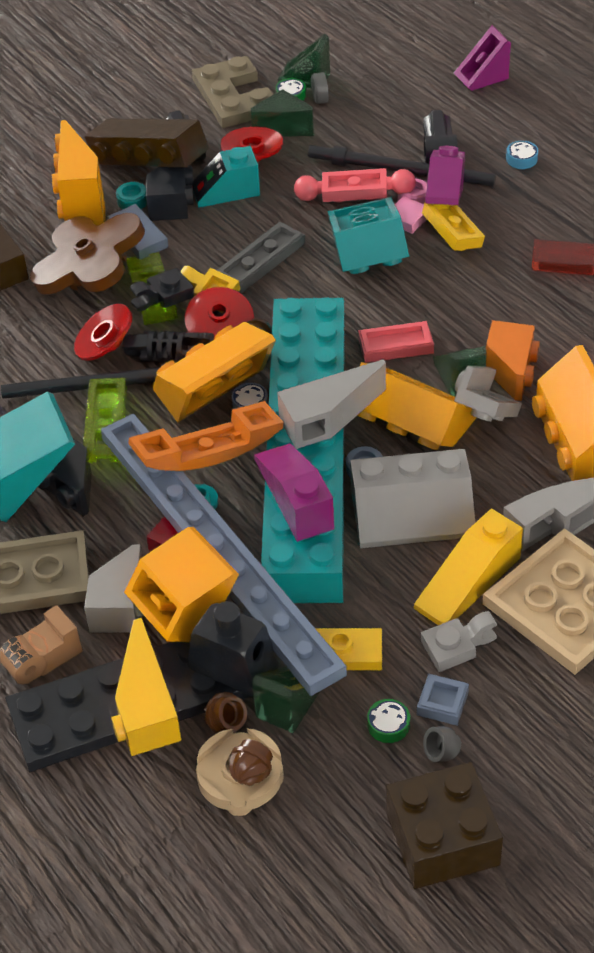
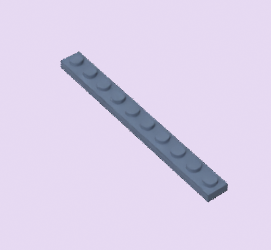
M133 413L102 428L103 441L175 530L179 533L187 527H195L238 572L239 576L229 596L245 615L257 619L266 625L274 652L309 695L312 696L346 677L347 670L344 662L184 472L158 470L144 465L128 444L129 437L149 432Z

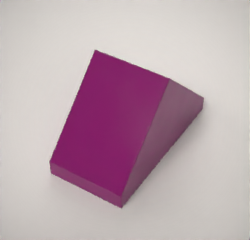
M492 25L454 74L471 91L509 79L511 42Z

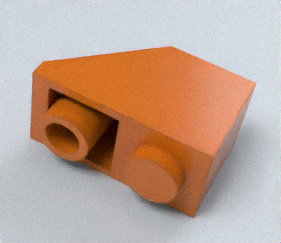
M492 320L486 343L485 367L496 369L494 380L514 400L522 401L525 387H532L535 366L530 365V362L537 363L540 341L534 340L535 326Z

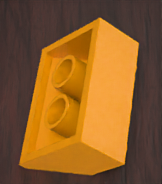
M246 322L234 328L229 325L219 331L214 337L215 340L206 345L199 343L192 347L182 360L177 363L172 360L161 366L156 372L153 390L178 423L262 371L276 342L273 335Z
M579 345L575 346L538 379L536 396L532 397L534 414L537 418L542 419L546 439L549 444L554 443L559 466L562 471L567 470L571 481L594 478V365L584 346Z
M361 362L360 366L366 365L368 363ZM386 368V390L357 415L372 422H375L376 418H380L388 422L386 429L406 436L408 431L420 436L418 443L434 450H438L440 446L454 447L477 418L470 414L472 408L455 402V396L390 368Z

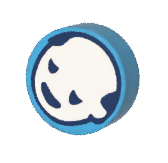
M529 141L512 142L507 147L506 161L510 166L517 169L531 168L538 161V147Z

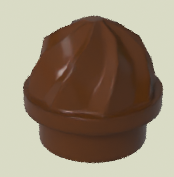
M229 692L214 695L204 708L206 712L204 721L216 734L229 729H233L232 731L235 733L243 727L247 719L245 703L242 699Z
M251 739L243 740L240 746L234 747L229 755L231 776L241 785L253 786L255 783H260L269 776L272 770L271 761L273 755L265 745Z

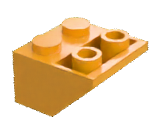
M187 527L140 559L124 593L167 642H190L192 631L211 604L226 601L239 574L195 527Z

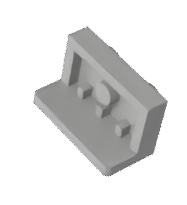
M467 366L466 370H463L456 380L455 391L457 394L454 401L472 408L470 414L477 418L491 422L492 419L503 421L504 417H517L522 405L518 401L490 391L496 374V369L491 367Z

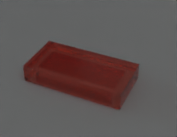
M534 239L531 270L594 275V244Z

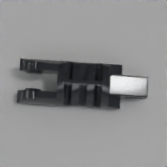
M144 330L143 334H126L123 338L122 348L126 355L139 356L140 361L167 363L173 360L178 362L186 357L185 355L189 351L188 346H195L199 343L206 345L214 340V334Z

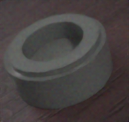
M313 73L311 75V87L314 101L317 104L328 103L329 94L325 73Z

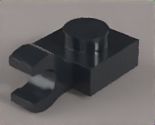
M178 268L147 278V284L145 282H136L130 286V290L138 297L131 300V304L137 311H144L157 303L163 308H167L194 297L193 285Z

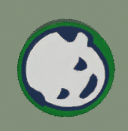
M296 78L281 80L276 85L277 100L286 105L301 103L306 98V84Z
M394 699L377 701L370 707L367 714L369 733L373 738L383 743H394L402 740L410 729V713L408 708L400 701Z

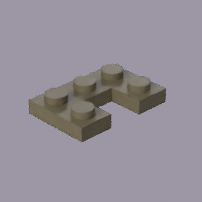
M247 55L233 57L227 61L206 64L203 67L192 69V79L222 129L279 113V103L268 87L257 88L243 94H239L235 88L258 81V72Z

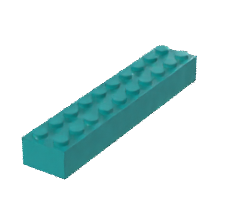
M344 298L274 299L272 335L276 342L271 351L269 406L279 416L277 392L345 371ZM284 427L267 440V450L289 443L293 445ZM344 427L330 439L297 449L318 469L333 496L334 530L297 542L265 481L261 565L293 603H343Z

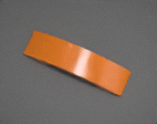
M266 401L233 409L231 422L174 438H171L167 431L162 428L129 437L128 444L146 467L165 471L193 470L231 460L256 448L283 429L284 422Z

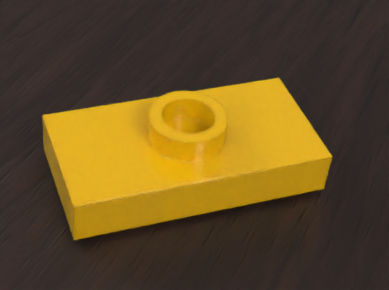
M315 628L344 662L346 670H382V628Z

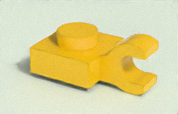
M184 266L180 271L193 285L194 296L201 291L213 287L240 290L239 280L212 268L205 275L190 266Z

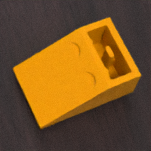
M61 120L60 134H55L57 153L53 155L55 174H52L54 194L59 193L60 199L57 200L58 218L67 221L74 217L86 216L98 226L106 221V206L98 157L66 120Z

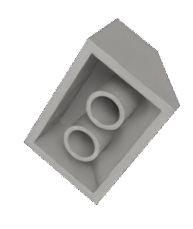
M465 449L350 460L351 493L360 548L459 539L475 524L472 480Z

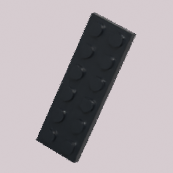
M169 642L153 648L178 716V722L205 713L204 708L210 699L218 693L229 692L242 700L252 697L189 669L190 642ZM124 658L5 697L29 773L118 742L111 717L118 715L115 695ZM270 680L261 693L271 690Z

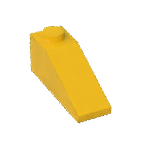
M491 508L465 532L414 603V609L437 625L458 618L520 559L523 528Z
M142 618L133 620L115 695L118 715L111 717L118 742L126 740L131 756L181 741L178 716Z

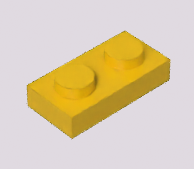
M424 203L422 214L454 251L482 247L485 235L458 205Z

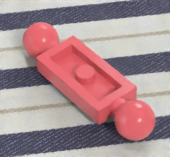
M386 168L322 172V181H317L309 175L298 178L294 184V193L302 201H311L318 194H322L323 202L372 201L387 198V190H393L396 194L411 193L416 186V179L414 174L406 169H400L390 177H387Z

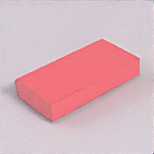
M427 321L358 330V340L364 363L376 362L382 359L391 360L434 354V343Z

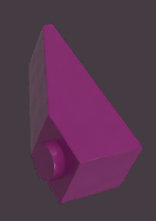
M291 443L254 454L255 462L297 542L334 530L333 496L318 469Z

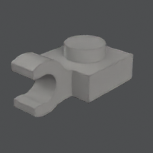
M489 611L479 613L464 627L460 620L456 618L421 632V642L438 672L476 658L475 646L488 644L497 639V635L492 629L497 626V623Z

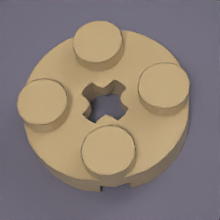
M247 728V733H233V729L218 732L202 745L197 756L196 774L202 795L214 806L228 810L234 816H244L252 809L267 803L277 793L284 779L279 747L268 735L255 729ZM246 739L262 743L273 755L271 761L272 770L269 776L253 786L241 785L236 782L229 770V755L232 749L240 746L241 742Z

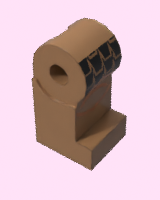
M58 605L43 613L45 621L25 634L9 639L0 648V662L18 684H28L83 652L77 627Z

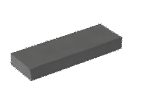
M279 222L217 271L239 280L240 290L238 292L242 294L305 244V234Z

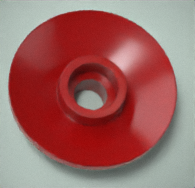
M266 127L239 128L229 132L222 138L221 150L226 151L236 147L251 146L256 161L259 162L262 159L275 155L282 149L283 137L279 132Z
M213 287L201 291L189 302L185 312L187 332L213 333L214 337L219 331L229 325L234 328L243 322L247 323L254 319L252 306L246 297L238 291L226 287ZM221 310L224 311L225 314L223 316L218 317L215 316L213 312Z
M113 304L94 314L84 324L74 343L75 354L82 360L90 361L116 350L121 345L131 326V310L124 304Z

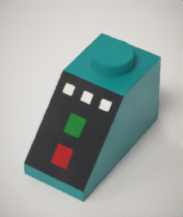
M251 146L236 147L219 152L195 178L191 186H193V194L198 208L260 196L258 163Z

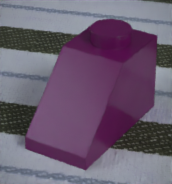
M440 146L439 150H433L430 157L425 203L459 204L463 191L465 152L458 151V147Z

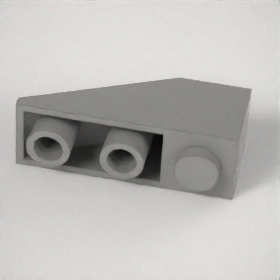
M384 359L277 392L279 417L284 422L283 427L294 447L298 449L332 438L386 390V363Z

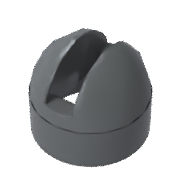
M445 726L429 728L423 740L425 754L432 762H445L454 759L460 752L462 743L455 731Z

